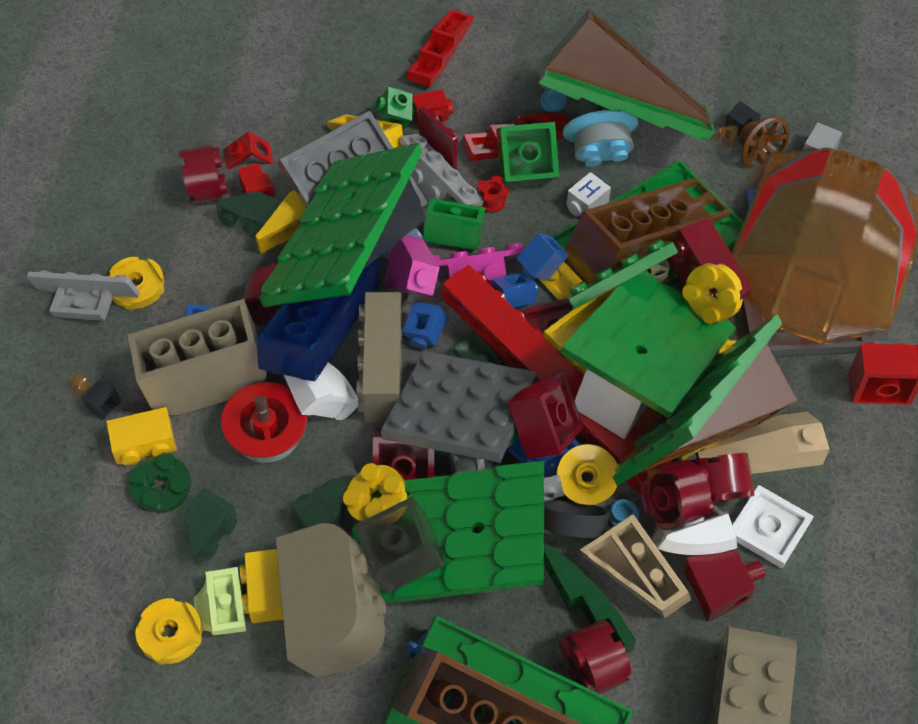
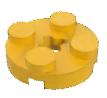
M128 257L117 262L109 271V277L123 275L131 280L143 281L136 286L140 291L138 298L113 296V302L127 310L147 307L157 301L164 293L165 283L160 266L149 258L146 261L139 260L138 257Z
M706 263L694 269L688 276L686 286H684L682 291L684 299L688 301L692 310L708 324L722 322L735 315L741 308L743 300H740L739 291L742 290V286L738 276L729 267L722 264ZM715 287L717 289L716 296L718 299L712 297L709 288Z
M369 463L350 482L347 491L343 495V501L347 505L349 513L362 525L374 527L377 526L375 523L382 521L388 523L401 513L406 504L405 481L392 467ZM379 490L382 494L381 497L370 501L372 494Z
M172 598L161 599L149 605L141 614L142 619L138 627L136 626V640L140 649L146 657L158 664H173L185 660L194 653L202 640L203 627L196 609L187 602L175 601ZM170 624L172 628L178 627L174 636H161L165 632L164 627Z

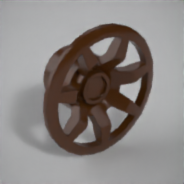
M771 116L761 120L759 123L752 121L744 126L740 133V143L743 145L742 160L746 167H756L750 162L755 160L757 155L758 161L762 164L767 159L765 152L769 151L777 156L785 150L789 140L787 122L781 117ZM775 122L770 128H766L768 123ZM782 125L784 133L774 134L778 132L780 126ZM783 141L779 150L773 146V142Z

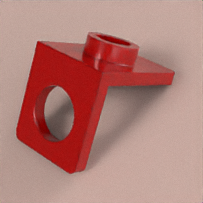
M247 131L224 149L226 169H233L251 155L266 164H272L271 144L252 132ZM257 143L263 147L266 155L258 150Z

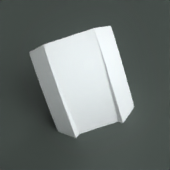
M290 352L280 362L281 371L301 414L343 420L358 407V398L352 386L327 361L316 356Z
M714 506L713 512L707 514L705 518L701 517L683 526L669 530L656 526L651 539L659 550L684 555H707L737 548L736 535L729 514L720 511L716 506Z

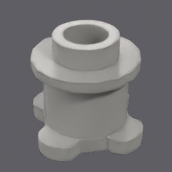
M453 453L447 455V462L452 475L457 472L485 469L483 459Z

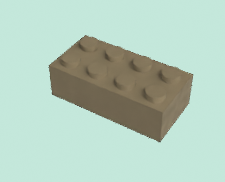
M365 292V304L359 305L361 329H359L360 354H358L359 413H364L365 423H385L397 400H400L401 292Z

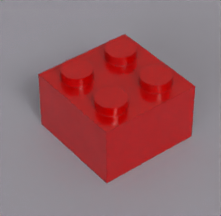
M861 343L848 373L852 403L912 405L918 393V345H910L908 343Z

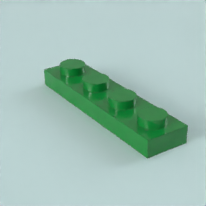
M659 239L646 247L648 251L639 256L634 253L622 259V265L614 270L608 267L595 274L596 279L588 284L583 281L569 289L571 293L565 296L568 304L573 309H576L678 253L673 242L667 240L663 242L662 239Z

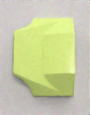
M238 567L205 572V584L194 597L195 609L199 614L203 630L210 631L212 635L246 631Z

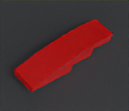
M451 9L431 30L430 40L419 50L418 60L407 72V80L431 87L442 74L471 27L474 16Z
M564 113L517 116L513 124L490 125L488 133L464 134L461 143L470 161L493 159L499 157L496 129L499 127L555 122L557 141L564 139L563 129L569 122Z

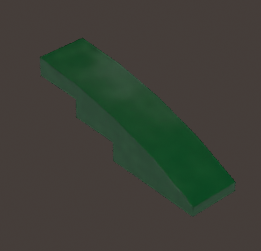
M544 544V566L568 611L580 606L590 624L601 619L607 621L614 629V632L610 633L613 641H621L626 653L633 651L636 642L635 637L619 612L602 591L574 563L550 545Z

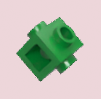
M388 87L376 99L374 108L377 111V120L402 124L403 131L412 121L415 112V106L412 105L413 94L402 91L399 88Z

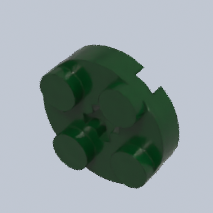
M162 453L159 456L145 459L129 472L128 487L132 500L140 509L149 512L167 513L175 510L185 502L191 488V477L183 462L174 458L170 453ZM156 479H167L168 481L165 482L166 488L162 490L158 487L152 488L155 485Z

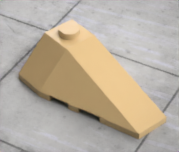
M799 412L775 416L755 427L699 451L698 457L710 458L717 457L718 455L746 452L750 460L751 473L755 474L823 465L829 452V445L822 423L809 412Z

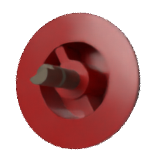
M261 382L242 388L229 399L222 413L221 425L227 442L235 450L252 461L270 463L285 458L295 449L305 431L307 415L301 414L289 387L278 383Z

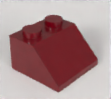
M565 372L558 373L520 390L508 402L509 414L514 419L519 433V442L525 450L527 459L560 455L584 428Z
M375 427L372 463L392 467L404 480L434 477V449L384 440L381 434L382 427Z

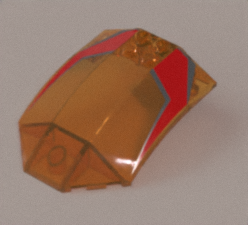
M826 147L816 150L771 153L731 253L753 289L746 299L751 305L756 304L763 312L761 317L765 322L778 314L782 321L779 329L823 345L833 343L834 339L846 336L847 339L866 336L868 331L871 330L889 331L893 325L918 247V196L901 182L889 168L873 160H865L853 156L847 151H838Z

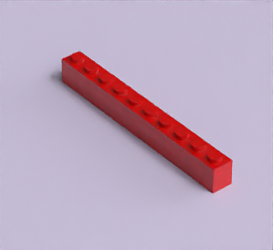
M468 264L443 283L441 298L509 366L537 372V383L558 373L565 372L575 401L584 374L575 369L542 336V331L534 329L527 322L524 314L518 309L515 310L507 302L506 297L501 291L495 290L488 284L486 277L480 271H475ZM578 411L584 427L578 435L587 444L596 445L608 451L615 459L617 465L636 448L634 442L645 433L633 427L624 440ZM647 470L625 481L640 496L641 482L646 480L648 474L645 473Z

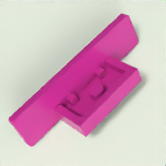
M522 243L506 245L505 251L495 252V247L479 249L478 255L468 256L467 251L451 253V259L440 260L439 255L433 257L439 267H447L449 278L469 264L475 271H480L486 277L488 284L492 286V278L506 275L504 258L519 256L525 248H523Z

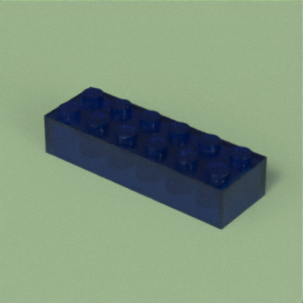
M379 257L362 270L350 295L282 304L257 338L258 369L315 382L358 319L359 305L365 304V292H376L378 289Z

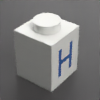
M590 172L568 190L567 206L569 211L578 217L582 215L584 210L609 203L611 187Z

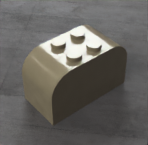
M244 299L128 334L136 381L153 410L167 407L169 415L189 413L227 401L242 388L264 382L266 378V368L255 325Z
M329 523L317 524L277 537L276 545L287 660L314 677L332 675L362 666L372 660L379 652L384 641L385 624L383 615L386 614V605L381 596L379 584H382V575L373 555L341 528Z
M727 626L719 646L710 724H790L797 653L796 639Z

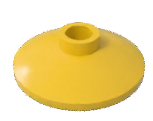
M591 444L576 446L570 449L560 460L557 475L560 476L564 495L577 504L585 506L600 504L609 499L617 488L612 477L616 473L614 468L617 466V463L608 451L599 446ZM583 473H590L593 480L585 482L582 480L581 475Z

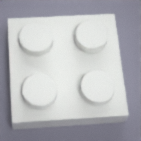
M758 485L754 491L755 496L750 497L732 525L737 543L783 568L814 516Z

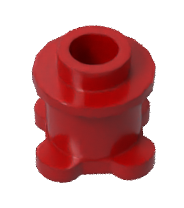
M493 176L492 179L479 181L477 184V190L482 192L480 196L484 200L483 205L480 207H485L487 212H499L506 205L509 189L504 187L503 179L500 176Z

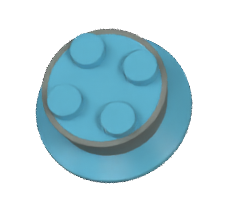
M591 102L592 113L579 116L565 125L563 136L566 140L575 143V158L585 162L586 166L591 167L600 165L601 161H623L628 158V154L634 148L630 133L638 126V118L622 110L621 112L603 110L602 106Z

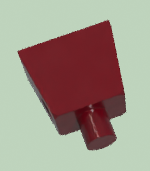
M734 549L721 553L687 557L683 567V571L707 622L713 621L751 600L755 591L753 582L765 578V571L759 560L744 564L738 551Z

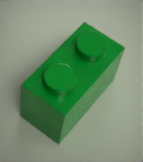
M430 198L425 214L423 240L436 245L444 244L464 250L472 249L478 251L483 230L485 207Z

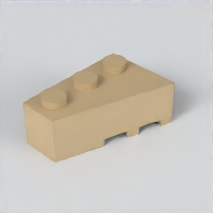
M633 514L580 550L584 558L664 618L691 601L689 592Z

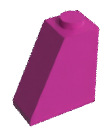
M406 235L392 246L383 288L412 295L433 296L440 267L423 239Z

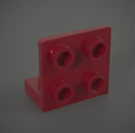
M424 106L420 107L419 135L423 136L436 152L440 153L453 169L457 170L458 137L451 128H447L434 112H430Z

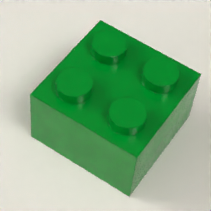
M555 122L504 126L496 129L502 183L559 177Z

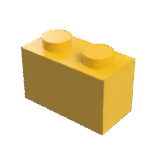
M167 407L106 421L111 449L117 465H135L140 459L177 451Z
M277 549L245 553V565H240L242 585L247 584V594L242 595L244 614L250 615L252 623L284 620Z

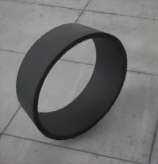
M565 500L544 502V529L547 531L583 538L600 537L606 531L610 511L597 505L585 506Z

